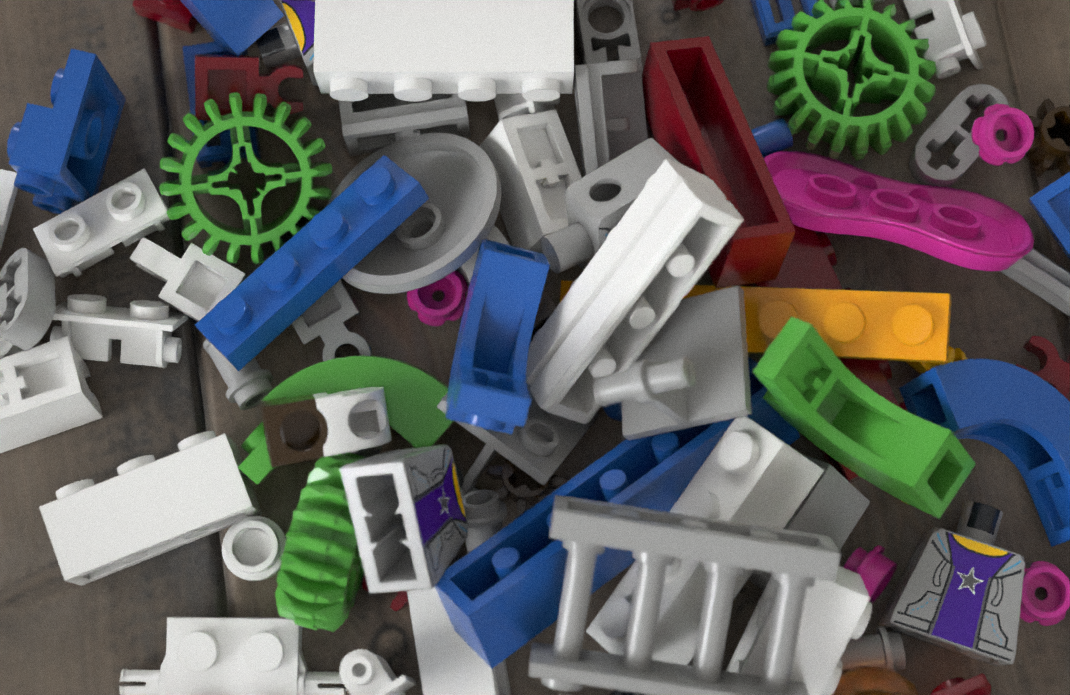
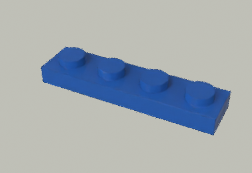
M383 155L320 213L315 215L309 223L280 249L267 258L260 267L231 293L218 302L211 311L195 324L196 328L240 371L429 199V196L420 182Z

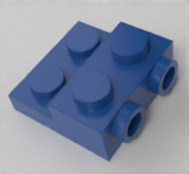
M71 49L65 69H58L52 81L51 103L53 108L27 103L22 122H16L9 134L7 143V154L10 159L9 165L17 172L14 186L34 194L32 204L51 213L61 214L98 194L126 100L96 54Z

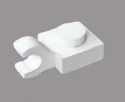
M142 237L129 258L136 263L138 268L167 282L158 296L161 301L168 303L171 307L196 321L201 320L218 302L224 299L247 278V275L214 255L208 256L204 254L201 248L192 243L183 257L179 258Z

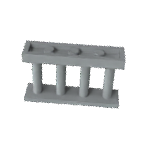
M555 495L550 538L563 540L562 546L569 551L554 645L532 642L529 664L530 677L541 678V682L545 686L561 691H579L583 688V685L648 695H809L805 683L790 680L806 588L814 586L815 579L836 582L841 553L831 537ZM605 547L633 551L632 557L639 561L623 655L582 649L596 555L603 554ZM675 557L703 561L702 567L709 571L693 666L651 660L666 566L673 565ZM745 568L773 572L772 578L778 581L762 677L721 670L736 577L743 576Z

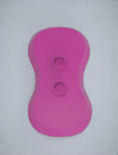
M781 151L764 157L792 223L805 229L886 240L919 250L961 267L981 271L1007 270L1028 254L1034 245L1031 228L1016 210L995 199L975 192L951 187L902 182L870 173L830 157L807 152Z

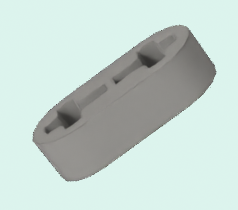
M987 84L968 86L958 94L924 132L909 157L911 174L919 184L951 187L980 157L978 154L980 148L973 143L971 132L969 134L961 126L970 115L971 109L975 110L980 105L989 107L994 104H1006L1009 106L1007 98L999 89ZM998 130V131H997L996 137L999 135V133H1000L1002 130ZM948 141L957 146L948 159L947 164L949 166L942 165L937 170L929 166L928 161L932 156L931 152L937 153Z
M21 248L10 256L0 271V338L26 351L33 348L41 340L52 322L56 307L55 274L47 260L26 248Z

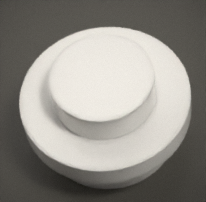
M248 516L235 522L225 534L222 543L224 562L233 574L244 580H266L280 570L282 562L280 558L284 552L287 538L280 526L266 517Z

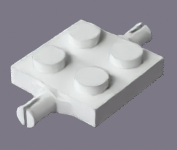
M168 617L166 655L160 670H128L123 668L119 681L146 683L119 686L120 695H346L347 693L345 686L321 685V683L344 684L341 680L340 672L308 671V666L302 653V626L294 624L293 620L287 618Z

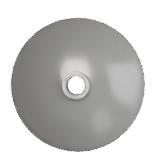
M448 133L420 134V136L395 141L380 148L349 172L336 188L328 205L383 155L420 182L429 199L343 276V280L358 289L372 293L390 294L407 292L443 279L462 266L478 250L482 240L487 238L494 226L500 209L502 194L500 178L495 166L487 153L473 141Z

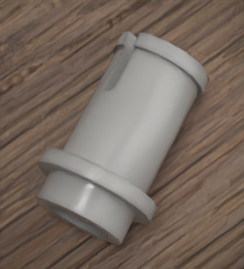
M207 339L204 341V350L210 355L229 388L225 394L230 403H237L241 410L252 409L260 405V401L273 390L271 383L274 377L268 369H261L255 357L238 371Z
M476 490L462 496L469 527L468 537L466 538L468 553L503 529L502 521L507 516L506 504L499 500L498 494L494 491Z
M877 626L876 634L862 635L858 640L850 638L840 658L843 662L840 679L883 673L886 679L894 678V671L906 669V657L900 632L898 630L887 632L884 626Z

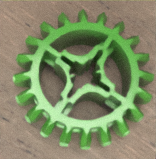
M819 0L813 5V17L800 11L793 17L791 23L793 30L784 29L778 35L776 45L779 50L772 52L768 61L769 69L775 72V74L769 77L767 90L768 93L780 95L775 100L773 106L775 115L793 114L787 125L791 134H798L803 129L810 133L805 144L808 151L814 150L820 140L830 143L828 153L830 158L833 159L839 157L844 146L850 147L851 154L856 161L864 159L869 145L881 156L889 151L892 146V139L900 143L905 142L913 132L911 124H921L928 111L924 103H929L935 94V85L927 80L931 79L934 75L936 62L922 58L930 47L928 44L929 39H910L916 27L915 19L906 20L901 24L893 20L896 14L895 3L884 8L883 13L872 10L874 6L873 0H862L859 8L853 7L850 0H837L834 10L825 1ZM834 40H849L848 45L842 50H822L820 55L810 53L813 49L824 43ZM871 47L880 52L889 64L880 61L874 55ZM852 58H854L855 62L852 73L855 74L854 81L856 84L850 97H848L847 93L850 82L847 81V69ZM810 89L823 93L830 101L831 110L820 103ZM881 99L895 102L880 113L870 116L853 117L854 110L859 104H879Z
M233 92L229 94L231 113L221 115L214 99H208L204 102V106L211 121L202 125L199 119L190 112L183 117L186 127L194 133L190 141L180 134H170L167 142L173 148L184 153L181 159L170 156L162 157L160 168L168 172L179 173V180L165 181L160 184L159 189L161 195L172 196L181 194L182 201L170 206L167 209V215L170 220L179 219L187 214H190L193 218L182 230L181 235L185 240L189 241L195 238L203 229L209 233L202 247L204 254L211 256L216 251L220 240L228 242L226 251L227 262L237 263L240 256V245H250L253 263L260 264L264 260L261 244L272 241L276 252L285 244L281 237L282 235L290 231L294 236L303 228L298 224L302 216L311 221L315 215L321 212L309 205L310 199L329 200L332 191L324 185L313 184V177L331 174L332 165L329 162L323 161L311 163L310 156L320 153L325 149L326 145L322 138H315L304 144L299 138L311 127V122L306 117L298 119L290 128L284 124L291 110V106L288 103L282 101L277 106L273 117L264 114L267 105L265 94L256 93L253 99V112L242 111L241 96L238 92ZM249 126L262 128L279 136L292 149L297 162L281 164V162L271 163L259 159L252 150ZM230 129L232 155L229 162L220 169L208 171L207 174L192 175L195 159L202 147L218 133ZM241 146L245 147L247 162H250L253 171L265 173L262 185L255 183L257 191L251 193L253 202L251 210L247 207L246 196L242 194L239 184H229L227 181L230 171L238 174L235 166L241 163L239 151ZM299 182L295 197L288 209L274 221L263 225L261 203L264 196L271 189L286 186V183ZM210 193V195H226L233 198L240 206L244 228L232 227L213 218L202 207L196 195Z
M347 452L345 454L320 458L316 461L314 469L309 472L305 488L301 490L300 500L296 510L293 511V520L290 530L286 535L287 540L284 552L280 558L282 562L276 579L278 587L275 593L279 616L293 620L294 624L316 631L320 628L334 632L348 618L350 608L354 606L365 572L340 468L346 464L365 459V456Z

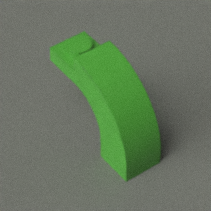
M791 316L776 339L767 347L764 356L753 370V373L768 389L763 396L765 401L804 437L871 484L940 519L976 465L951 430L903 410L874 392L855 377L842 364L812 324Z
M376 355L339 357L314 364L285 379L263 399L292 398L324 392L332 394L359 388L384 387L389 425L415 448L432 446L453 423V420L446 419V414L437 408L441 399L448 393V386L413 364ZM263 421L241 445V448L249 455L238 467L257 485L264 481L276 468L271 467L268 459Z

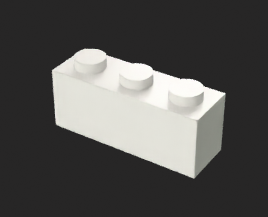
M214 431L201 432L179 442V452L159 460H155L154 455L137 457L118 466L117 471L119 475L96 485L93 479H85L68 484L57 490L55 493L58 500L42 505L39 508L64 580L82 586L228 528L242 518L262 514L249 477L238 468L243 460L237 444L226 434L216 437Z
M839 566L836 582L815 579L814 586L806 588L790 681L805 683L809 695H832L842 674L843 662L840 658L849 639L858 640L868 625L872 612V603L869 602L870 596L859 574ZM772 575L726 671L762 677L778 588V581L774 580Z

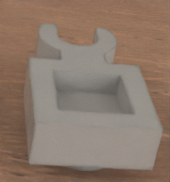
M341 279L292 323L303 344H308L318 337L322 338L325 344L323 362L335 359L338 349L344 344L354 345L359 350L360 355H372L368 341L360 334L350 332L345 324L346 321L357 316L360 312Z

